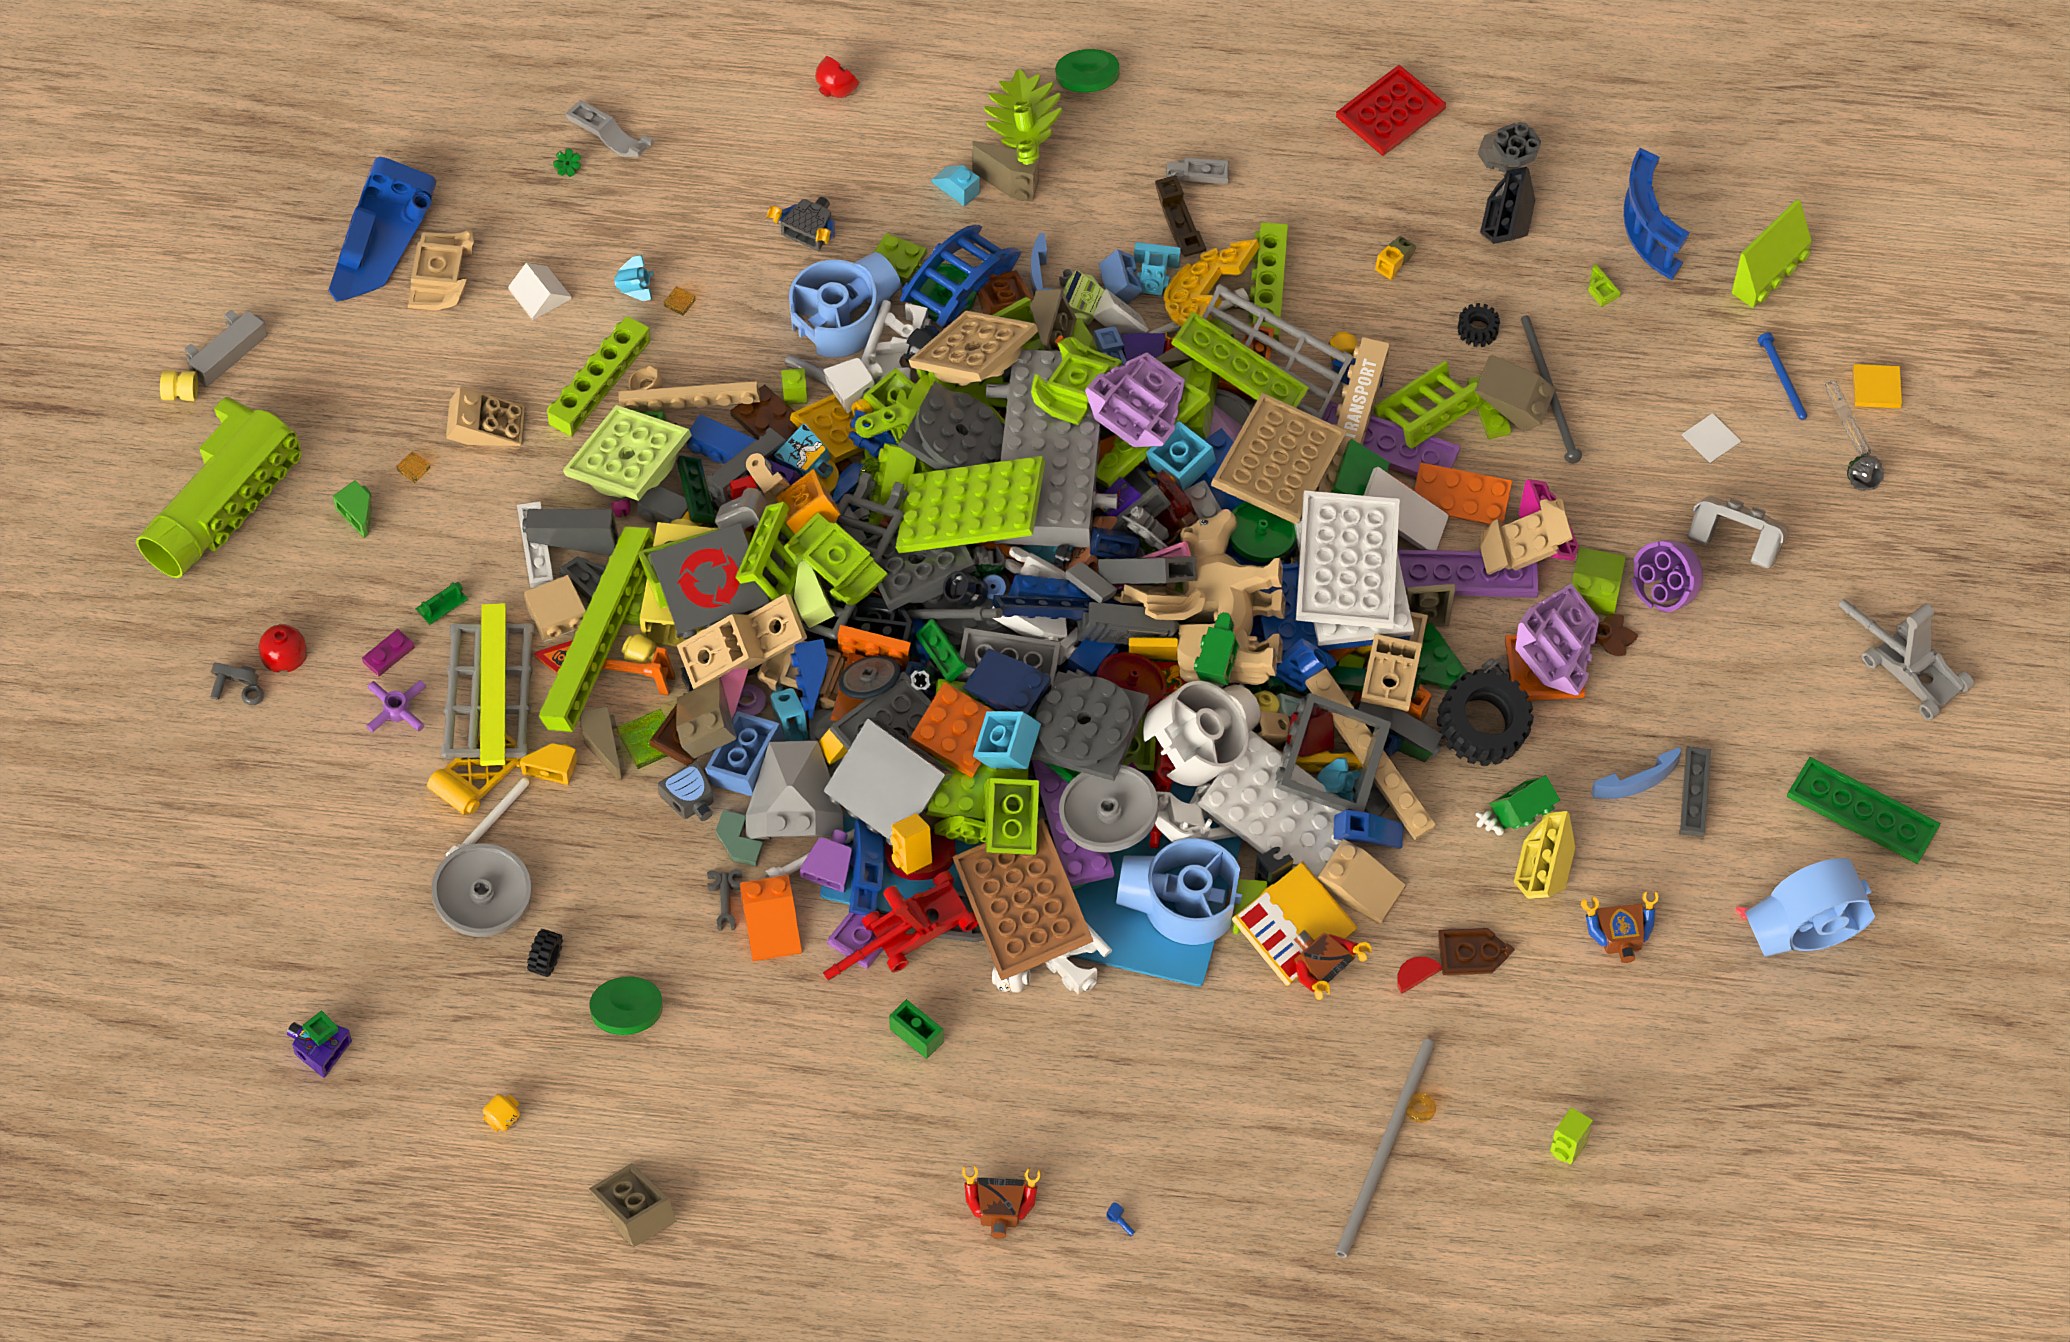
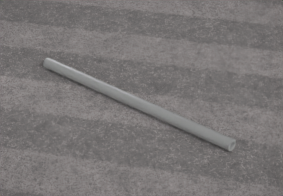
M1423 1039L1339 1241L1335 1254L1341 1258H1347L1432 1053L1435 1043L1430 1039Z

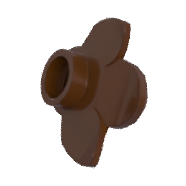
M1191 511L1175 522L1178 527L1169 534L1166 539L1168 542L1164 544L1170 546L1177 539L1183 528L1196 523L1195 520L1198 519V516L1193 515Z
M1612 614L1607 616L1603 622L1598 623L1595 643L1602 645L1605 651L1611 655L1625 656V647L1631 645L1638 638V634L1623 626L1624 615Z

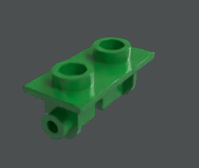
M452 582L449 587L426 602H421V605L415 609L431 625L466 602L468 598L462 592V585L459 582Z

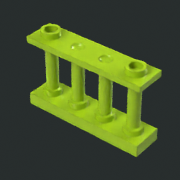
M1443 361L1376 404L1374 411L1376 417L1384 420L1390 419L1403 428L1406 445L1413 449L1482 404L1483 400L1482 397L1474 392L1477 386L1475 381L1463 388L1450 378L1448 362ZM1444 385L1456 394L1445 399L1434 390ZM1426 396L1436 403L1437 406L1428 411L1419 405L1417 401ZM1407 407L1420 416L1411 423L1398 414Z
M785 502L765 507L735 577L741 584L755 581L770 597V602L784 594H790L793 597L795 592L798 565H795L790 555L784 549L783 544L777 539L780 530L789 540L795 535L785 523V518L789 511V506ZM772 548L786 562L783 571L770 557ZM765 566L778 580L775 589L762 575Z

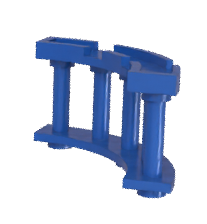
M1639 148L1631 166L1629 188L1623 207L1625 229L1631 244L1642 259L1654 270L1673 280L1683 265L1682 261L1674 257L1675 252L1679 253L1687 241L1690 232L1675 224L1660 211L1653 191L1654 187L1652 186L1653 173L1660 157ZM1656 240L1665 245L1667 249H1663Z
M967 226L954 233L942 244L939 243L935 246L933 253L920 267L912 280L904 285L902 296L899 300L913 303L914 299L938 313L936 323L946 328L960 316L968 304L967 297L973 291L977 293L989 282L990 275L995 274L998 276L1004 272L1012 271L1022 251L1015 247L1001 249L979 235L982 226ZM974 243L978 244L979 246H981V247L984 248L985 250L989 251L990 254H988L987 252L983 251L982 249H980L979 247H977L976 245H974ZM963 248L984 262L978 267H973L953 253ZM946 260L969 276L962 284H956L937 272V267ZM929 277L952 291L953 296L946 305L942 306L920 292V289Z

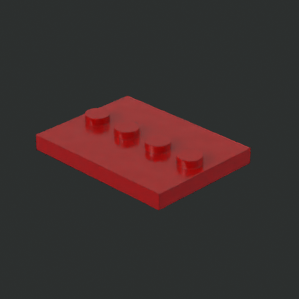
M1397 65L1336 111V118L1384 156L1446 109V102L1401 65Z

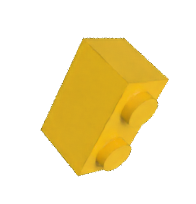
M917 813L891 825L892 860L896 867H900L908 875L932 863L930 826Z

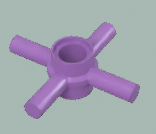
M419 680L404 694L400 691L388 693L375 681H372L368 685V689L384 702V711L366 725L367 729L373 733L390 719L394 722L405 720L418 732L421 731L425 724L409 711V701L426 688V685Z

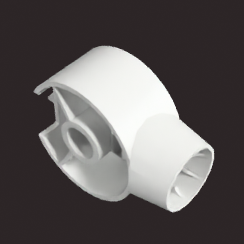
M1188 682L1150 709L1144 721V741L1146 742L1153 736H1156L1164 751L1161 754H1167L1176 767L1175 770L1167 774V777L1187 786L1203 785L1243 757L1248 745V732L1259 723L1261 715L1260 706L1251 691L1242 685L1234 684L1221 689L1209 682Z

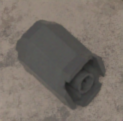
M1513 123L1484 135L1478 155L1486 168L1493 169V167L1499 168L1500 172L1505 173L1507 170L1516 169L1534 162L1540 149L1541 140L1533 128L1528 127L1526 123Z

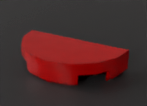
M1428 957L1408 959L1401 965L1397 974V987L1400 993L1403 994L1442 970V965Z

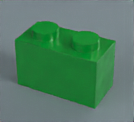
M907 999L889 1015L890 1030L924 1058L928 1059L944 1043V1029Z

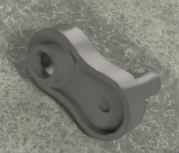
M215 662L213 663L211 673L217 677L210 697L216 700L220 699L226 679L247 685H256L259 675L255 673L256 670L249 666L243 665L242 668H236Z

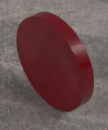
M1121 652L1108 656L1100 664L1096 677L1115 683L1120 688L1149 695L1150 701L1145 712L1158 704L1166 692L1167 683L1162 670L1150 659L1135 653Z
M930 829L932 863L908 875L900 867L895 866L892 860L893 846L887 842L884 848L885 862L887 867L901 878L916 881L933 879L939 873L948 871L954 864L952 857L956 855L954 839H948L945 836L935 834V829Z

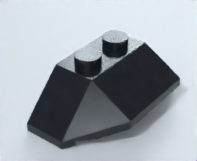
M1528 167L1507 170L1504 174L1505 178L1496 185L1487 199L1480 233L1493 244L1528 236L1536 201Z
M865 597L857 603L845 626L909 642L914 623L904 606L889 611L883 598ZM846 602L841 603L837 607L844 609ZM833 616L823 621L822 626L833 629L839 617Z

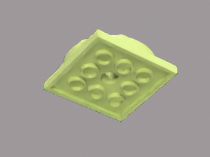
M616 405L563 471L567 477L591 484L595 490L604 495L618 498L629 497L639 501L647 490L657 487L669 474L674 466L676 454L692 435L687 428Z

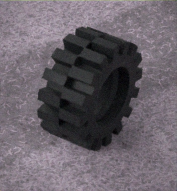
M1476 303V307L1470 304L1468 309L1466 307L1463 308L1459 315L1457 327L1458 335H1461L1460 339L1462 341L1466 339V344L1468 345L1473 342V347H1477L1478 343L1481 344V347H1485L1486 342L1490 345L1492 340H1496L1500 318H1498V312L1494 313L1493 307L1487 309V304L1480 307V303ZM1474 321H1481L1485 323L1487 327L1484 329H1476L1472 327L1470 323Z
M546 929L538 931L537 936L534 938V943L531 945L532 949L529 951L528 956L530 957L527 960L528 971L545 977L550 976L551 972L553 973L554 966L557 965V959L560 957L559 953L562 950V934Z

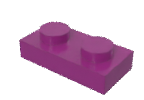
M396 629L363 656L362 661L380 677L415 648L414 643L399 629Z

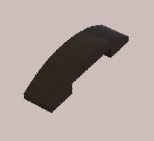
M1177 175L1156 180L1155 185L1166 221L1176 244L1181 248L1182 254L1187 257L1205 252L1207 250L1200 231L1196 230L1183 199L1184 192Z

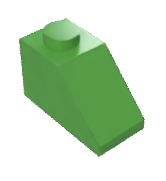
M354 480L334 494L333 500L335 509L365 538L369 532L372 512L370 498L372 495L366 486H361Z

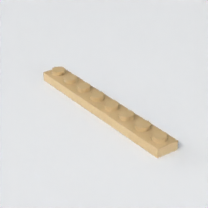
M1327 669L1306 680L1305 684L1312 694L1354 709ZM1331 712L1334 726L1363 766L1373 734L1366 724ZM1383 750L1373 782L1410 835L1416 840L1434 829L1436 824Z

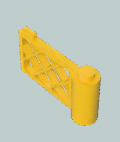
M505 733V748H516L517 741ZM480 736L478 737L477 749L480 748ZM455 758L444 769H438L432 774L427 787L463 815L473 814L478 810L480 806L479 800L516 766L521 768V758H505V764L507 765H503V769L500 772L488 773V766H485L486 773L472 774L471 766L481 765L480 759L468 758V760H465L466 758ZM458 766H468V774H457L453 770ZM486 779V784L479 790L472 785V780Z

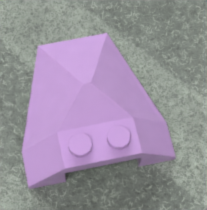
M1145 353L1127 361L1121 367L1116 366L1112 368L1108 373L1097 375L1085 392L1095 420L1131 446H1163L1175 429L1174 423L1178 415L1177 409L1181 400L1185 379L1149 353Z
M1572 583L1568 584L1526 611L1518 625L1515 649L1543 685L1576 696L1581 692L1588 680L1589 673L1586 672L1587 663L1591 662L1592 654H1589L1591 644L1595 643L1599 618Z

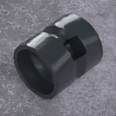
M954 571L946 577L943 584V593L951 602L975 608L976 606H981L987 599L988 586L982 578L961 571Z

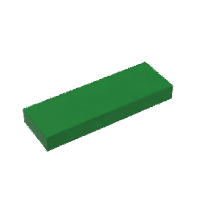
M933 618L915 634L948 682L952 683L968 667L939 623Z

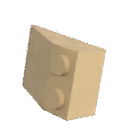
M1344 839L1318 878L1319 882L1335 900L1382 924L1406 886L1365 850Z

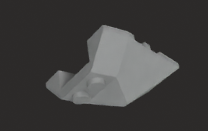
M819 741L769 742L746 813V838L753 840H771V837L809 836L831 838L834 830L844 832V817L841 806L831 802L828 799L829 795L823 792L831 777Z

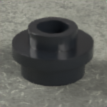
M1069 545L1058 546L1054 564L1059 565V568L1063 569L1065 564H1070L1073 551H1069Z

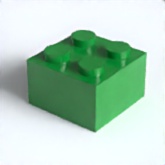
M1547 775L1527 779L1490 802L1489 805L1503 829L1509 827L1517 829L1535 822L1534 817L1540 814L1545 815L1554 810V804L1559 802L1560 798Z

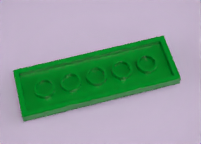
M1809 757L1787 794V798L1916 864L1920 862L1941 823L1812 757Z

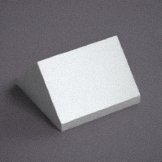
M526 263L508 287L509 291L532 320L572 299L571 295L548 266Z
M1107 288L1105 289L1093 317L1107 328L1116 326L1120 337L1121 334L1146 333L1149 329L1142 316Z

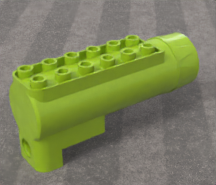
M230 397L223 398L216 405L214 410L216 416L220 419L221 425L199 447L204 465L170 503L151 520L136 539L139 551L156 569L170 577L180 578L201 558L207 548L216 552L221 545L227 542L230 535L240 528L248 515L256 510L258 504L271 493L275 485L285 478L293 465L300 461L302 453L296 432L291 430L274 414L266 410H253Z

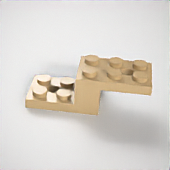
M784 594L749 615L731 614L678 644L677 647L692 687L697 689L734 669H753L805 640L807 636L791 595ZM777 620L781 623V629L778 633L774 629ZM705 651H708L709 653V660L707 663L703 661V654Z
M1410 612L1414 628L1410 641L1374 634L1361 702L1409 711L1428 615ZM1385 679H1392L1396 685L1387 687L1383 684V681Z

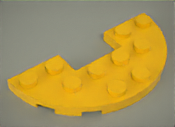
M1258 240L1230 243L1229 248L1220 251L1214 248L1200 255L1201 260L1193 265L1188 263L1181 268L1170 280L1164 293L1165 309L1169 318L1182 327L1192 311L1202 317L1213 295H1208L1221 274H1242L1260 248ZM1218 296L1214 304L1216 308L1222 303L1220 296ZM1208 315L1206 320L1210 321L1212 316Z

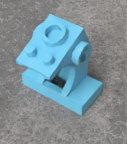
M1135 242L1134 261L1135 263L1142 264V272L1137 273L1142 293L1162 296L1163 290L1169 284L1170 276L1166 275L1167 267L1179 268L1180 247Z

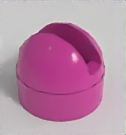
M630 500L611 503L613 513L619 518L622 515L621 511H623L625 517L631 511Z

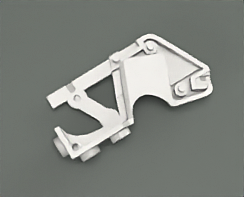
M888 300L882 301L861 359L866 368L875 363L880 365L883 375L874 379L875 384L895 368L912 381L911 369L909 367L902 368L899 362L901 357L908 353L909 344L906 342L911 333L916 328L920 330L925 328V325L931 327L932 320L928 317V308L906 303V320L913 321L912 326L909 324L904 325L895 318L893 313L889 312L891 302ZM884 325L890 326L901 335V338L892 337L890 342L878 343Z
M1210 784L1199 785L1190 804L1178 800L1170 792H1156L1159 812L1155 825L1172 843L1189 838L1213 841L1238 836L1197 805ZM1212 820L1219 824V828H1210Z
M1087 922L1086 924L1094 942L1045 962L1053 973L1058 972L1065 987L1070 991L1074 989L1077 994H1080L1083 990L1087 992L1097 983V969L1095 967L1090 970L1081 969L1072 964L1067 958L1086 952L1093 953L1096 950L1105 958L1112 952V949Z

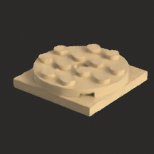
M965 311L909 359L911 368L933 372L942 382L959 383L961 386L968 385L971 382H981L983 379L1002 375L1005 369L1017 362L1022 351V345L1038 332L1035 323Z

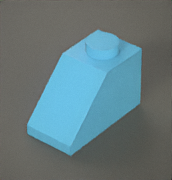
M964 165L946 166L931 179L934 185L963 206H966L980 193V177Z

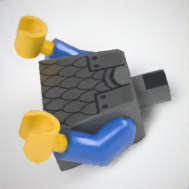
M819 197L815 203L802 199L798 204L783 210L776 206L769 207L766 217L774 218L773 222L775 223L781 221L782 236L818 252L823 242L829 244V241L835 238V222L831 219V211L828 209L830 202L824 197Z

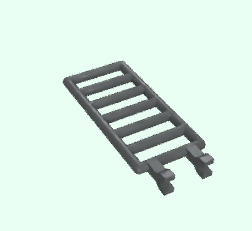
M863 472L854 495L845 494L837 506L840 516H838L835 523L882 537L877 548L860 544L870 552L874 562L879 564L903 519L904 512L899 510V507L906 500L909 493L903 490L904 484L895 482L886 505L867 500L868 494L874 490L877 483L871 480L873 477L871 474ZM849 504L893 518L886 529L844 516V513ZM819 577L823 589L831 591L834 588L826 579ZM846 603L844 609L831 605L835 616L839 617L833 629L819 624L809 628L804 620L801 621L804 630L831 639H838L840 625H846L857 603L853 606Z

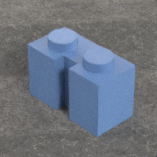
M1117 249L1099 263L1105 289L1107 288L1126 304L1143 292L1139 277L1134 274L1137 268L1132 255Z

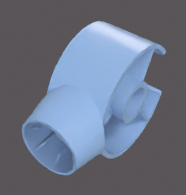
M877 252L853 263L844 260H824L806 267L793 280L789 291L792 330L795 331L797 326L799 337L802 338L806 335L816 345L817 355L844 357L860 351L867 345L882 301L889 300L901 288L900 278L896 270L883 255ZM866 300L870 304L868 311L863 317L851 324L850 312L857 309ZM797 313L812 316L810 319H808V322L811 324V327L808 326L797 315Z
M1198 838L1175 841L1164 847L1156 856L1124 855L1116 904L1147 913L1152 925L1162 935L1175 942L1189 945L1209 943L1220 938L1230 929L1234 904L1241 903L1242 894L1236 893L1240 867L1235 858L1225 848L1212 841ZM1189 865L1184 867L1179 875L1163 874L1172 868ZM1220 875L1232 890L1230 905L1222 912L1212 915L1209 909V902L1223 904L1225 890L1212 888L1213 881ZM1158 898L1164 901L1175 902V907L1181 915L1166 908Z
M1846 858L1824 860L1798 870L1784 879L1773 890L1771 896L1766 897L1745 911L1764 957L1793 951L1794 949L1798 951H1815L1834 946L1861 932L1875 918L1867 897L1868 894L1872 893L1866 879L1860 881L1851 860Z

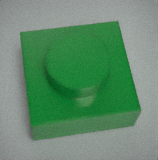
M322 1010L302 1025L306 1034L318 1046L339 1032L338 1026Z

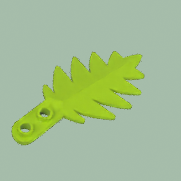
M1017 69L1012 82L999 81L1001 88L1007 95L988 93L989 98L1002 108L984 106V111L1001 121H986V124L993 131L1006 137L1001 138V142L1009 147L1016 148L1018 161L1027 165L1036 162V159L1040 157L1039 144L1043 143L1052 134V130L1049 128L1062 113V108H1058L1050 113L1048 112L1055 106L1061 96L1060 93H1057L1044 100L1053 88V82H1049L1036 89L1040 81V74L1027 79L1025 73L1021 69Z
M925 374L916 383L908 400L905 391L901 390L897 396L896 404L859 417L855 422L857 434L863 438H871L874 435L893 430L904 424L909 426L930 389L929 376ZM1002 375L990 377L981 386L979 381L965 386L958 385L957 389L955 388V383L942 382L940 379L937 382L950 391L967 393L990 407L998 420L1003 423L991 405L1007 409V398H986L987 383L1008 384V382H1003ZM886 416H891L892 418H891V419H886L885 417H886ZM864 424H869L870 426H869V427H864L863 425H864Z

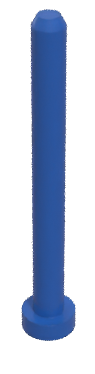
M1770 332L1764 333L1758 337L1757 341L1761 347H1765L1798 418L1805 420L1807 413L1772 343L1774 337Z

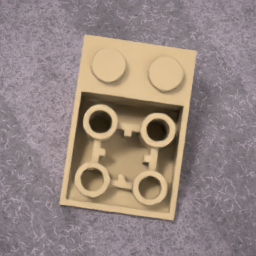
M460 386L449 401L446 439L466 445L520 446L522 443L525 406Z

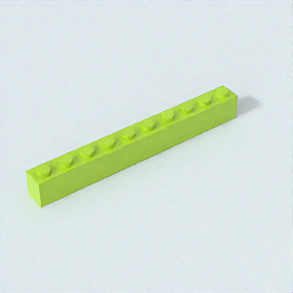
M625 526L621 536L618 538L617 545L609 558L604 573L601 575L600 582L592 595V600L584 613L582 622L575 632V637L570 648L567 650L557 677L549 690L544 705L540 709L539 717L548 730L574 731L645 573L638 551L653 547L655 536L650 528Z

